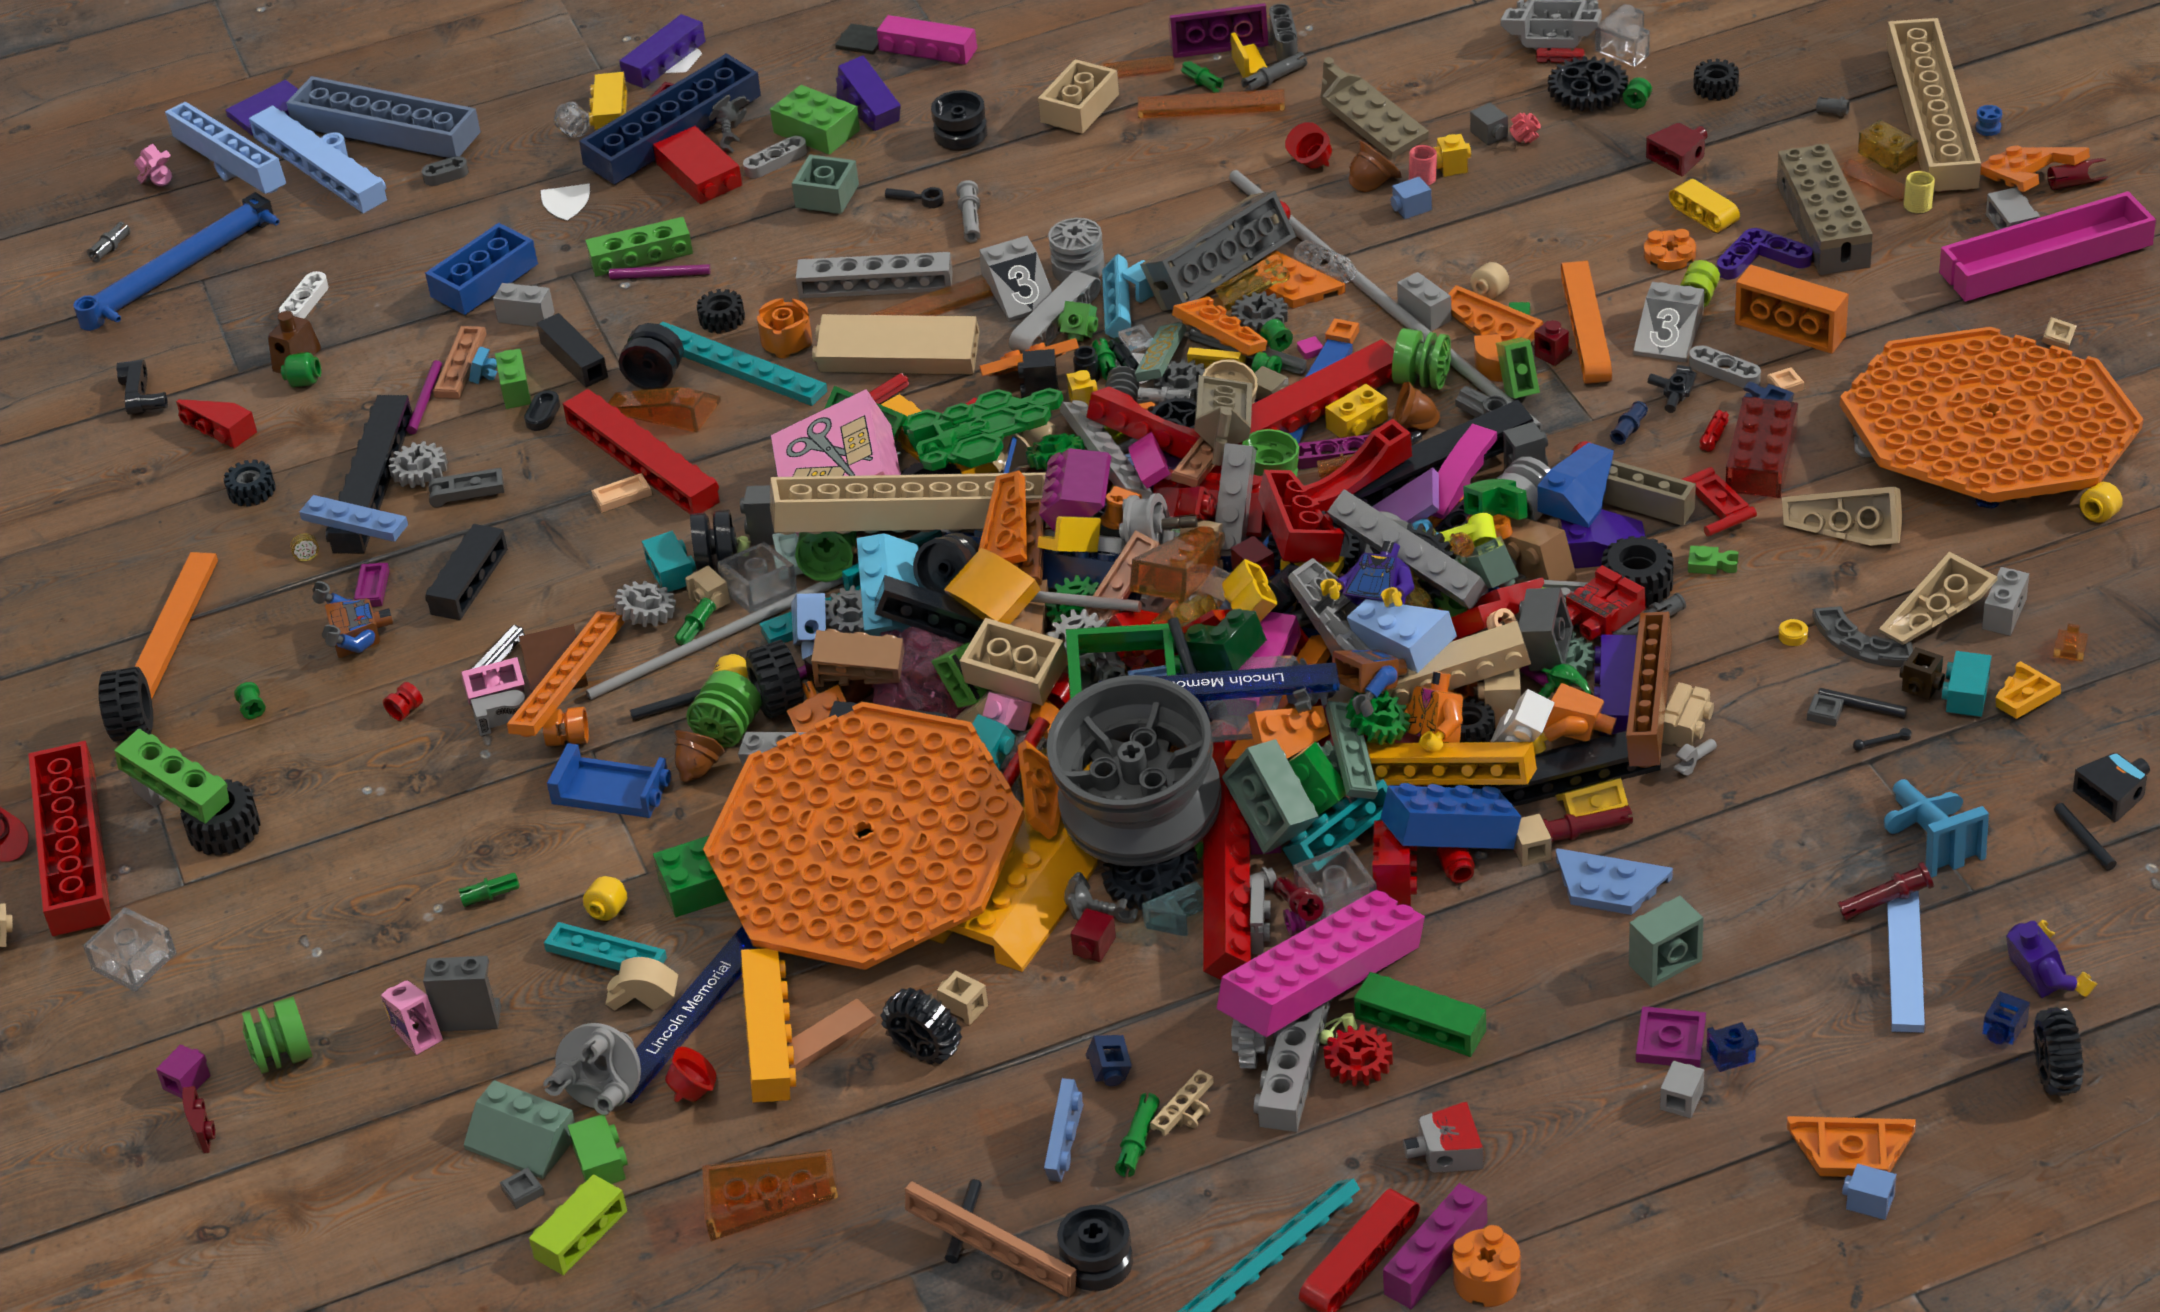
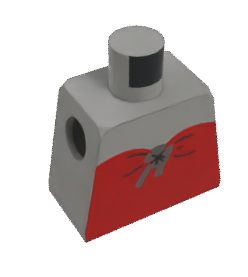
M1462 1102L1420 1117L1418 1120L1419 1136L1403 1139L1406 1158L1425 1155L1429 1170L1433 1173L1483 1169V1146L1467 1102Z

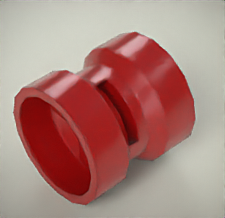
M409 682L402 683L397 688L395 694L391 693L383 699L385 710L397 721L405 719L411 709H416L423 703L420 691Z

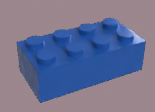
M497 223L425 273L431 298L466 315L496 294L502 283H512L538 265L534 242L532 239L509 227Z
M1402 783L1400 786L1388 785L1381 814L1382 821L1402 846L1514 849L1522 817L1501 791L1492 786H1485L1483 789L1470 788L1464 785L1448 788L1437 784L1420 787L1409 783Z

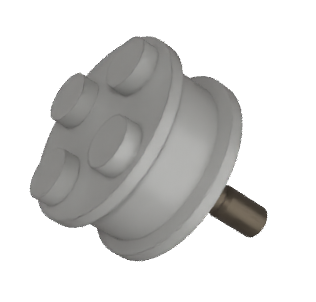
M1154 493L1145 499H1140L1137 495H1130L1127 499L1123 500V523L1119 526L1120 538L1125 540L1127 544L1136 530L1160 543L1161 547L1156 554L1157 556H1161L1164 530L1171 531V529L1198 527L1197 516L1170 518L1166 501L1160 493Z

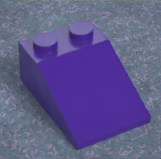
M1601 509L1600 514L1589 528L1558 518V528L1565 530L1574 568L1602 566L1603 552L1605 549H1608V545L1617 543V540L1621 538L1628 539L1629 536H1634L1635 538L1645 536L1642 521Z

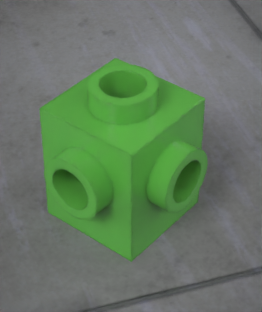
M1065 301L1064 311L1060 313L1058 325L1061 328L1060 332L1068 335L1069 340L1076 338L1077 341L1083 342L1084 337L1092 338L1093 332H1096L1098 327L1097 307L1086 303Z

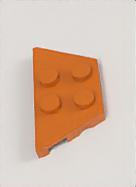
M1274 250L1263 258L1254 279V290L1260 293L1264 291L1266 296L1275 293L1276 299L1282 297L1284 303H1287V306L1294 309L1310 302L1324 300V294L1336 291L1338 295L1345 293V284Z
M1074 338L1046 347L1044 343L1030 346L1025 351L1055 349V358L1066 354V352L1079 349L1077 339ZM1019 350L1011 351L1004 354L998 361L980 365L979 368L982 376H1000L1017 371L1018 363L1023 362V353L1020 354Z
M1787 1116L1788 1131L1819 1176H1853L1857 1164L1891 1172L1915 1133L1916 1119Z

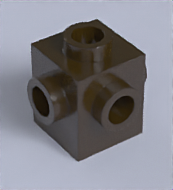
M1915 647L1900 669L1899 677L1903 678L1902 691L1930 700L1935 690L1942 688L1945 680V674L1942 673L1943 656Z

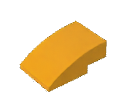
M980 548L944 589L948 595L982 620L988 618L1009 625L1041 590L1034 578L1002 557L983 548Z

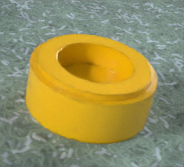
M1797 619L1786 620L1779 626V640L1788 646L1802 645L1808 639V626Z

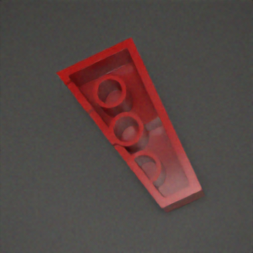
M1264 470L1258 499L1282 560L1299 563L1307 562L1313 558L1317 562H1339L1345 533L1340 528H1334L1332 525L1333 519L1328 514H1323L1319 510L1320 504L1318 501L1307 496L1308 490L1291 470Z

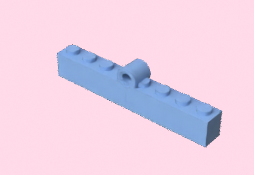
M183 102L165 111L173 137L212 160L217 173L224 181L237 176L265 194L273 193L279 187L287 184L279 159L189 103Z
M273 105L249 118L255 139L360 212L365 213L387 201L386 185L382 178L375 176L366 167L363 168L353 158L348 157L342 134L329 133L320 138L312 130L306 129L297 120H293L284 111H280Z

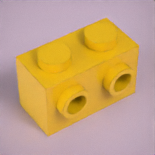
M1364 384L1325 407L1326 428L1340 438L1361 436L1388 420L1387 398L1369 385Z

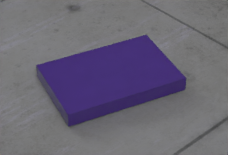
M283 80L225 109L227 117L253 135L249 118L272 105L280 111H284L290 117L286 102L299 89L287 80Z

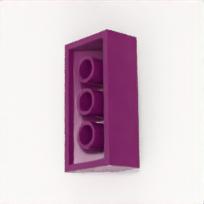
M1266 3L1169 16V38L1173 58L1231 51V33L1237 34L1242 46L1255 44L1257 48L1268 46Z
M1069 448L1062 454L1060 452L1054 454L1048 460L1039 515L1054 532L1058 516L1092 517L1104 508L1112 457L1108 452Z

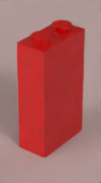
M696 126L653 144L656 164L699 204H703L743 186L739 165Z

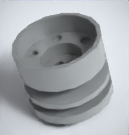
M1070 218L1056 223L1048 233L1053 276L1058 281L1063 282L1072 272L1079 271L1099 278L1102 275V269L1105 267L1101 227L1096 222L1087 218Z
M1520 457L1514 460L1497 479L1516 481V487L1526 490V518L1538 521L1543 513L1538 512L1537 486L1549 472L1550 468L1535 458Z

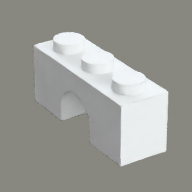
M1527 689L1518 699L1514 711L1509 709L1500 718L1491 742H1534L1543 732L1555 702Z

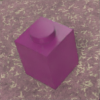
M180 1044L156 1068L163 1090L182 1098L183 1087L195 1086L197 1090L211 1076L205 1055L197 1049L192 1050Z

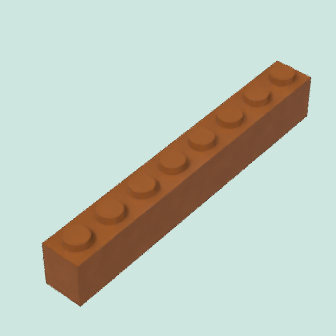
M1669 611L1640 613L1626 733L1629 766L1648 768L1660 765L1672 648Z

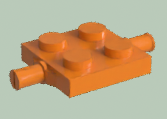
M812 681L806 682L808 687L805 683L802 684L807 699L803 703L787 710L796 732H808L815 728L814 724L829 718L834 701L847 702L839 685L817 694Z

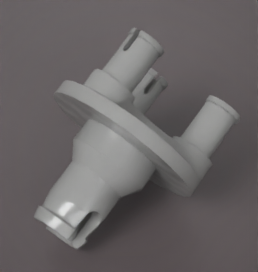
M584 1024L573 1029L560 1042L556 1052V1067L552 1075L545 1079L543 1085L547 1086L550 1084L545 1088L549 1095L557 1096L565 1089L568 1094L581 1104L595 1108L599 1114L607 1115L614 1107L622 1105L636 1090L641 1076L639 1056L628 1034L605 1024Z

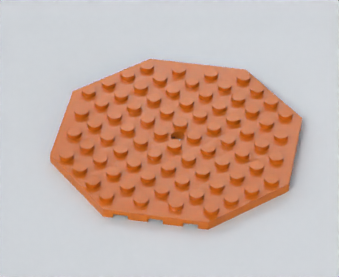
M1993 327L1888 341L1884 346L1883 352L1880 355L1877 354L1868 364V369L1864 373L1861 372L1852 382L1851 389L1848 392L1844 391L1840 396L1839 406L1879 467L1988 502H2003L2005 500L2030 498L2044 494L2083 490L2098 484L2104 479L2140 432L2144 420L2099 359L2090 356L2086 360L2072 356L2073 351L2053 345L2050 349L2037 346L2036 340L2017 334L2014 338L2000 334V329Z
M861 702L852 706V711L838 718L835 714L814 724L815 728L804 734L799 735L797 732L776 742L777 746L763 753L758 750L748 756L703 850L753 946L866 970L984 912L1025 818V813L1002 772L999 771L994 763V759L984 742L982 743L972 722ZM864 829L872 831V833L869 832V834L861 836L860 839L857 836V833Z

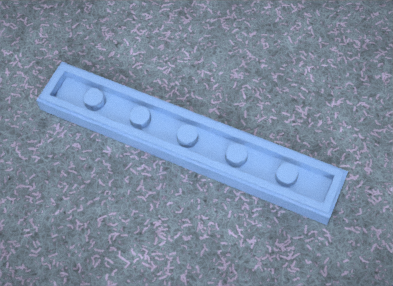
M1919 891L1910 894V897L1906 900H1901L1898 897L1887 902L1891 1032L1924 1033L1925 1028Z

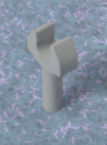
M1708 739L1696 748L1685 744L1676 754V757L1682 759V762L1674 766L1673 769L1683 775H1690L1694 770L1697 760L1716 749V742L1713 739Z

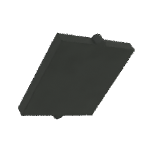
M851 23L845 32L841 33V37L835 44L836 49L874 55L879 48L877 38L878 27Z

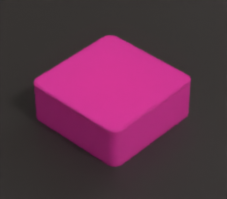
M1316 336L1297 342V350L1304 359L1318 356L1323 348V345Z

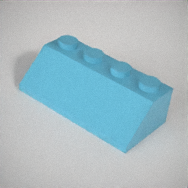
M885 533L857 538L865 633L872 636L894 635L897 638H903V644L926 640V631L874 614L875 597L884 575L918 586L913 570L914 558L918 551L917 544Z

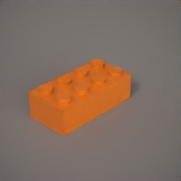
M1750 264L1736 282L1735 324L1833 354L1846 337L1849 294Z

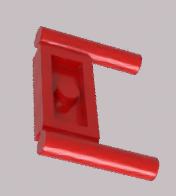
M1712 467L1681 479L1695 483V495L1721 519L1704 526V533L1707 537L1757 516L1756 509L1753 506L1750 507L1723 479L1716 475Z

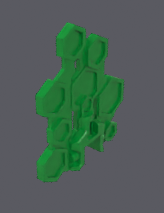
M1052 388L1034 392L1031 396L1022 399L1013 397L1010 392L997 389L979 395L973 404L960 403L947 407L944 413L927 409L908 415L902 427L904 434L907 435L917 452L924 469L935 471L946 467L948 462L973 468L996 461L1004 448L1002 442L1004 437L1047 425L1051 418L1050 411L1058 409L1064 398L1062 391Z

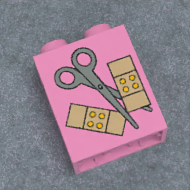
M867 389L771 435L778 477L901 475L891 424Z

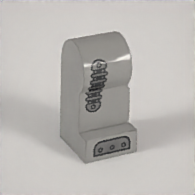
M508 690L470 699L480 736L490 734V728L509 722L525 702L523 692Z

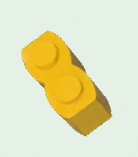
M1244 559L1222 582L1224 597L1231 603L1232 610L1256 611L1260 622L1277 605L1276 596L1268 586L1266 574L1259 565Z

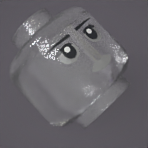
M567 102L559 105L555 110L554 124L566 136L570 138L580 137L589 129V114L577 103Z

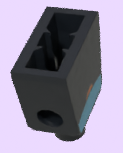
M2112 753L2075 769L2073 792L2115 823L2144 797L2147 781L2146 775L2150 773V767L2142 758H2138L2130 763L2120 754Z

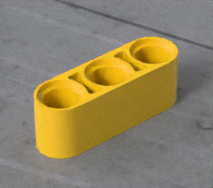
M1689 179L1669 192V200L1675 209L1713 232L1718 233L1740 219V212L1733 202L1694 179Z

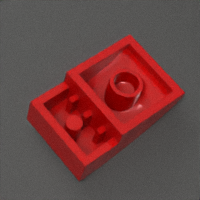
M1543 577L1499 588L1482 595L1472 609L1451 617L1457 635L1453 640L1465 638L1487 629V617L1501 608L1510 610L1514 615L1517 614L1520 602L1524 601L1526 589L1542 588L1545 583Z

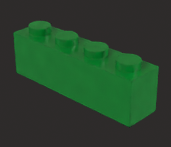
M1372 972L1369 973L1354 997L1355 1019L1469 1057L1472 1056L1486 1032L1485 1009Z

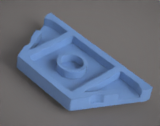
M1556 849V862L1561 868L1564 886L1567 887V894L1571 905L1632 915L1641 907L1644 901L1649 900L1656 894V888L1664 881L1670 882L1673 877V868Z

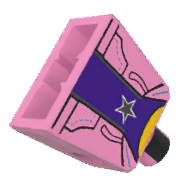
M403 981L382 993L381 999L392 1028L416 1055L443 1040L428 996L411 982ZM415 1022L419 1024L417 1029L412 1026Z

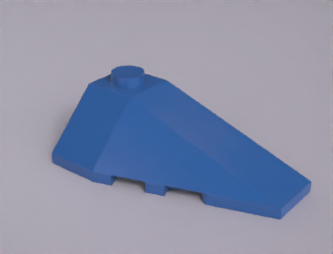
M1588 442L1550 469L1537 486L1538 512L1589 528L1602 509L1603 496L1606 491V483L1611 469L1614 450Z

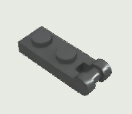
M502 468L434 478L428 483L430 492L429 503L433 507H441L445 502L505 493Z

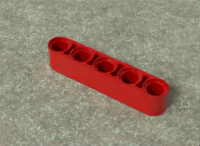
M1391 1188L1387 1189L1306 1279L1299 1292V1301L1318 1312H1337L1412 1227L1419 1215L1420 1204Z

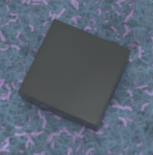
M1814 694L1807 712V721L1836 727L1843 709L1844 700Z
M528 1167L500 1182L501 1190L515 1209L544 1195L543 1187Z

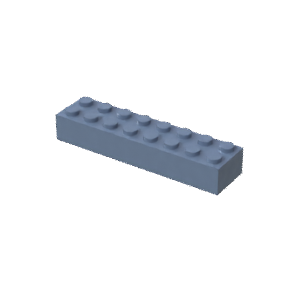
M313 76L286 102L290 118L295 121L297 120L308 130L326 134L340 133L346 138L447 158L460 156L481 133L476 108Z

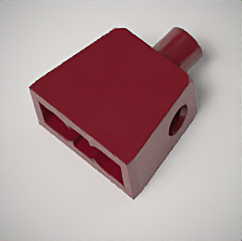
M1681 123L1673 124L1646 137V158L1682 177L1703 159L1705 155V140L1708 137L1707 131L1702 126L1691 129Z

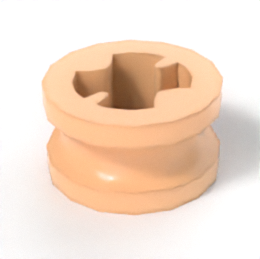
M1501 608L1489 614L1486 624L1489 630L1502 626V623H1498L1499 618H1502L1501 622L1504 621L1505 624L1516 621V618L1510 610Z

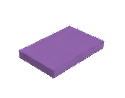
M1431 468L1372 507L1379 512L1393 513L1400 519L1412 524L1420 519L1428 518L1439 511V473Z

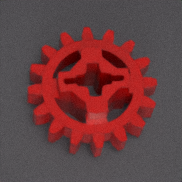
M1350 1025L1346 1033L1337 1030L1336 1038L1329 1037L1327 1039L1328 1046H1324L1325 1069H1330V1076L1332 1078L1339 1075L1340 1083L1342 1084L1347 1080H1352V1086L1356 1087L1358 1081H1363L1368 1086L1369 1079L1371 1078L1379 1082L1381 1080V1073L1388 1074L1389 1065H1393L1392 1043L1387 1042L1385 1033L1377 1036V1028L1375 1027L1370 1031H1365L1364 1025H1360L1359 1030H1354Z

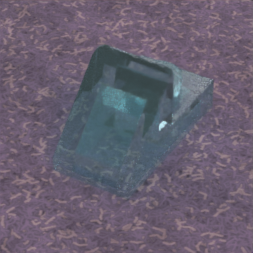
M1193 882L1143 903L1145 927L1151 930L1188 936L1186 917L1203 911V893L1198 882Z

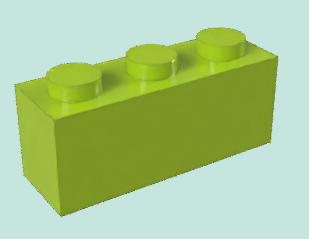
M593 1174L576 1189L575 1193L563 1205L558 1206L553 1215L545 1223L537 1227L529 1237L534 1259L564 1275L627 1212L623 1190Z

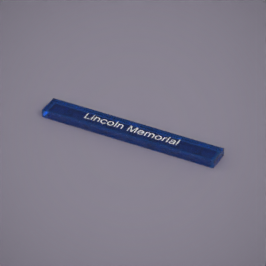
M1336 663L1156 676L1184 687L1199 702L1291 695L1294 691L1303 688L1306 689L1307 693L1339 691L1340 689Z
M743 926L739 928L636 1048L641 1065V1076L636 1090L626 1100L631 1104L673 1056L674 1051L685 1042L741 976V950L763 949L752 945Z

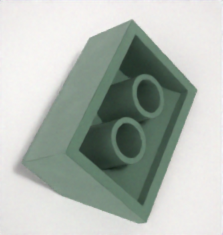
M1276 739L1248 747L1222 776L1264 854L1269 853L1306 831L1319 817L1313 803L1304 791L1300 779L1294 773L1285 752L1281 749Z
M493 1080L475 1103L464 1141V1148L520 1171L528 1167L535 1177L544 1179L572 1144L568 1125L575 1123L573 1111Z

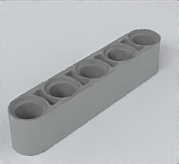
M1079 271L1072 272L1013 330L1009 339V348L1023 353L1030 346L1044 343L1045 347L1048 346L1061 333L1058 321L1060 313L1064 311L1065 301L1090 304L1100 292V279Z

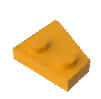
M2020 661L2015 666V674L2013 677L2009 676L2007 678L2005 687L2000 689L1995 697L1997 708L2017 719L2061 694V684Z

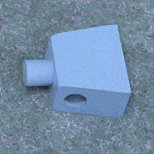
M825 593L796 594L791 601L793 644L801 645L802 660L813 654L816 630H826ZM805 627L812 628L814 633H807Z

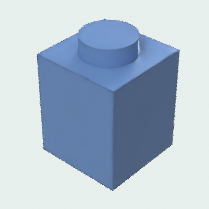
M1420 177L1392 186L1393 196L1390 199L1394 211H1398L1404 219L1432 210L1431 189Z
M1857 1164L1853 1176L1847 1175L1843 1185L1842 1194L1847 1195L1846 1209L1886 1220L1895 1196L1896 1174Z

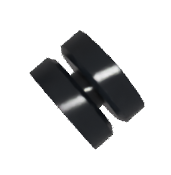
M956 90L940 95L931 104L934 138L939 145L954 150L967 149L978 145L986 138L985 104L980 95L971 91Z
M655 323L638 325L631 332L627 344L620 354L618 360L620 371L625 379L634 386L653 391L664 389L671 383L676 369L682 361L684 355L683 343L677 334L665 326Z
M730 510L714 512L713 529H711L709 517L704 512L690 514L692 546L697 571L706 566H710L714 570V555L716 554L719 567L723 571L737 569V538Z
M962 533L947 534L924 543L916 552L913 562L914 577L918 586L950 596L944 589L978 552V543L973 538Z
M1088 1205L1068 1213L1061 1221L1057 1232L1060 1261L1076 1269V1287L1082 1290L1101 1291L1111 1289L1124 1281L1131 1272L1133 1255L1128 1222L1119 1211L1109 1206Z

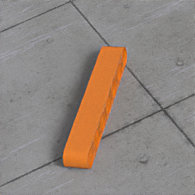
M1588 260L1561 263L1562 285L1584 384L1611 382V360Z

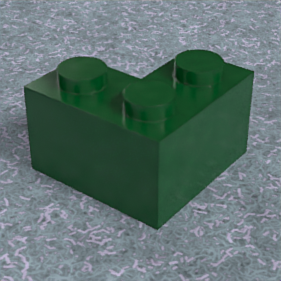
M1233 609L1228 612L1226 617L1217 626L1194 624L1184 634L1196 670L1235 674L1267 641L1256 611Z

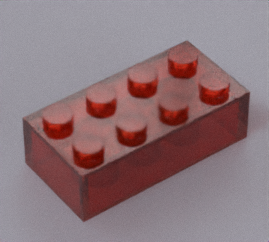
M1743 397L1726 465V483L1736 493L1781 498L1797 431V402Z

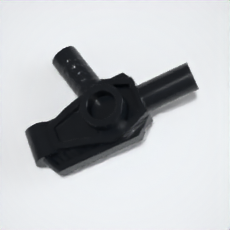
M1678 365L1676 373L1670 379L1651 373L1647 382L1664 389V395L1668 399L1665 410L1668 413H1673L1678 402L1690 396L1697 373L1692 371V367Z

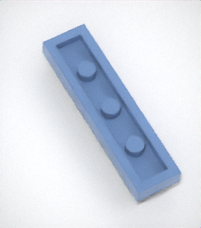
M313 495L299 512L303 521L393 542L397 540L408 526L406 516Z

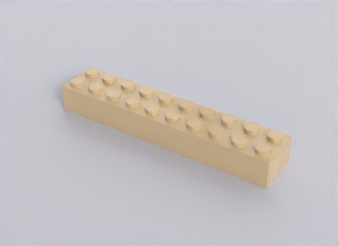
M1939 19L1888 21L1887 49L1921 171L1928 172L1934 176V192L1979 188L1981 161Z
M1007 473L770 477V511L774 533L791 535L795 532H808L810 534L837 532L846 534L851 531L876 533L878 531L890 530L902 533L907 530L932 532L944 529L952 532L961 531L962 529L983 531L996 476ZM1022 473L1025 476L1026 501L1042 499L1046 473Z

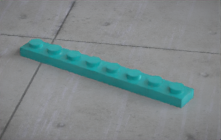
M662 321L660 325L669 328L678 335L684 347L683 357L810 406H813L828 392L827 384L666 322Z
M1354 1178L1334 1183L1177 1312H1211L1218 1305L1221 1307L1231 1302L1236 1297L1234 1293L1241 1286L1247 1287L1254 1283L1260 1277L1258 1272L1265 1267L1270 1268L1283 1259L1282 1253L1285 1250L1302 1244L1307 1239L1305 1236L1307 1232L1312 1228L1316 1230L1330 1220L1329 1214L1334 1210H1342L1352 1203L1353 1199L1351 1196L1360 1190Z

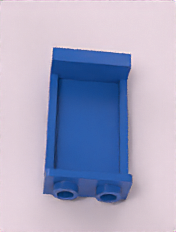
M567 743L547 782L551 803L555 805L650 818L654 808L660 804L664 788L670 784L671 771L667 768L666 758L659 757L655 767L581 757L577 744Z

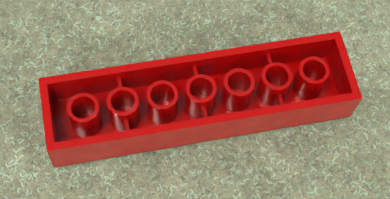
M86 740L29 753L42 905L51 935L57 936L112 923L95 769Z

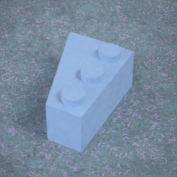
M1365 599L1347 616L1351 630L1371 650H1380L1398 659H1404L1407 668L1417 673L1457 637L1450 613L1444 610L1404 604L1396 607L1394 603L1385 607L1383 601Z

